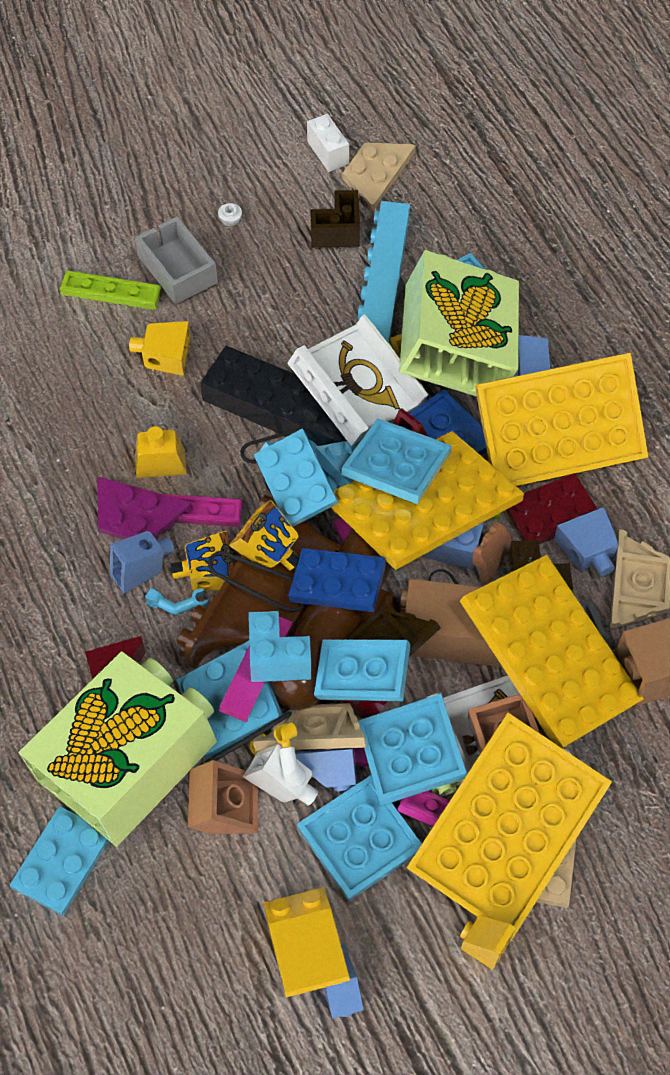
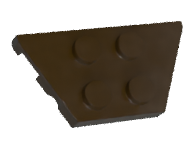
M382 606L345 640H407L410 643V657L441 627L435 620L419 619L414 614L407 612L399 613L395 609ZM353 700V702H354L356 705L362 701V700Z

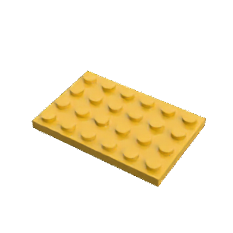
M631 353L475 384L489 463L515 486L648 457Z
M453 431L435 439L452 445L451 454L418 504L356 480L352 481L349 485L346 484L334 490L339 503L331 508L381 557H385L386 562L395 570L523 501L524 493Z
M548 555L464 595L459 600L550 741L562 749L644 699L639 696L638 689Z
M507 713L406 868L475 916L482 915L516 927L511 938L512 940L612 781L510 713Z

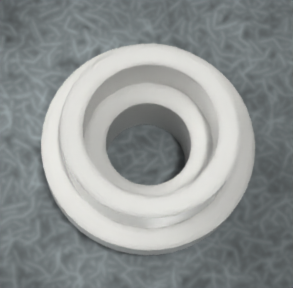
M224 204L218 210V217L224 225L234 226L239 223L242 217V210L236 204Z

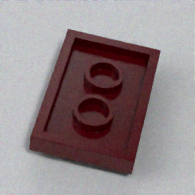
M576 473L525 492L523 501L508 508L506 512L522 540H539V544L554 539L557 525L598 509Z

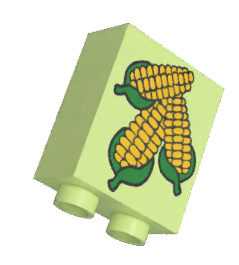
M424 250L405 287L399 373L477 396L475 384L513 377L518 370L519 281L497 274L492 270H485L451 259L443 254Z
M122 651L18 752L41 785L116 847L217 743L208 722V718L214 713V709L202 694L189 687L180 695L169 687L173 683V679L157 661L147 658L140 665Z

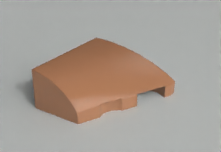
M496 521L483 537L481 545L475 548L471 563L481 568L479 582L486 585L491 583L512 541L508 530Z

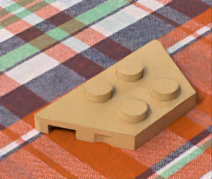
M364 143L343 171L342 180L353 190H358L359 198L363 197L368 203V208L374 211L414 155L416 145Z
M619 529L617 535L618 549L615 559L610 628H617L666 614L670 609V557L662 552L655 551L652 546L643 541L641 544L627 536L628 532Z
M350 703L314 705L300 711L290 709L287 712L291 711L292 715L272 727L271 733L266 737L257 736L253 740L256 751H262L276 744L282 747L275 739L274 731L278 726L292 722L297 728V737L289 741L291 746H294L295 751L305 749L364 748L367 746L365 735L360 729L359 722L356 716H354Z

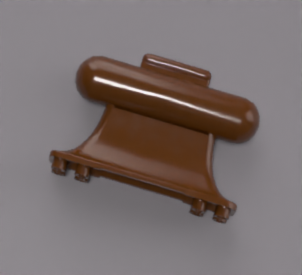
M267 495L263 496L259 504L260 507L271 500L278 508L274 498ZM306 520L293 527L298 533V538L290 549L299 557L302 548L381 557L353 528H351L341 546L321 535ZM242 554L240 555V557L249 560L248 558H246V557L243 556ZM240 561L235 563L228 575V578L286 607L294 608L302 604L290 602L288 595L292 581ZM279 562L271 569L294 577L297 565L289 571ZM386 562L374 612L306 604L299 611L288 612L225 581L207 608L201 605H197L191 617V620L196 622L193 631L184 628L179 634L177 644L182 645L179 656L185 658L186 665L194 669L212 651L225 646L242 645L249 641V612L279 611V617L292 622L287 637L310 636L311 680L269 681L277 701L285 708L300 711L313 707L321 700L314 696L322 641L345 640L380 607L393 608L396 603L395 595L381 589L392 566Z

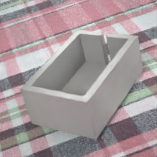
M178 217L158 225L161 241L160 247L155 228L135 237L138 257L175 305L218 283L216 263Z

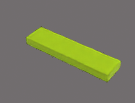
M66 270L59 290L61 295L156 310L162 293V286Z

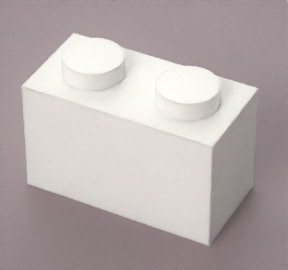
M328 113L307 121V142L327 171L330 172L348 165L349 143Z

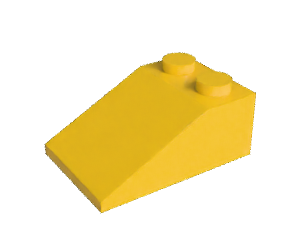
M324 887L263 903L286 998L350 981L332 910Z

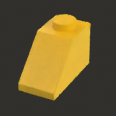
M479 915L475 923L468 921L460 935V938L464 939L461 950L494 970L509 945L516 927L509 923Z

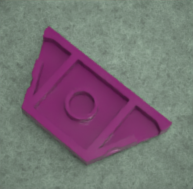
M99 477L97 480L98 529L106 535L126 539L148 531L157 540L163 532L168 531L175 525L174 520L184 512L188 514L193 509L191 502L102 477Z

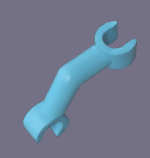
M150 588L145 596L147 599L145 603L153 608L159 607L173 615H178L196 608L197 605L207 608L209 599L203 602L197 601L198 597L204 595V589H197L193 592L192 597L174 603L164 598L160 592Z

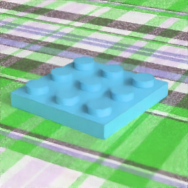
M377 418L343 465L342 475L418 504L451 454L452 445Z
M249 641L176 679L181 694L191 687L202 694L214 709V713L208 718V722L217 743L204 755L206 758L218 754L282 715L269 681L265 682L247 722L219 711L226 692L249 647Z
M441 693L358 721L360 729L365 735L367 746L364 749L381 805L444 786L466 777L467 771Z
M372 775L297 823V829L348 902L411 860L422 844L392 803L380 804Z

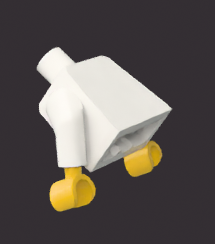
M284 723L275 729L274 737L282 747L276 744L262 751H256L253 740H251L249 747L255 757L243 778L281 802L285 803L299 799L309 806L315 800L318 790L308 784L312 771L296 759L295 748L290 744L289 740L297 737V728L294 723ZM264 733L259 735L261 737H266Z

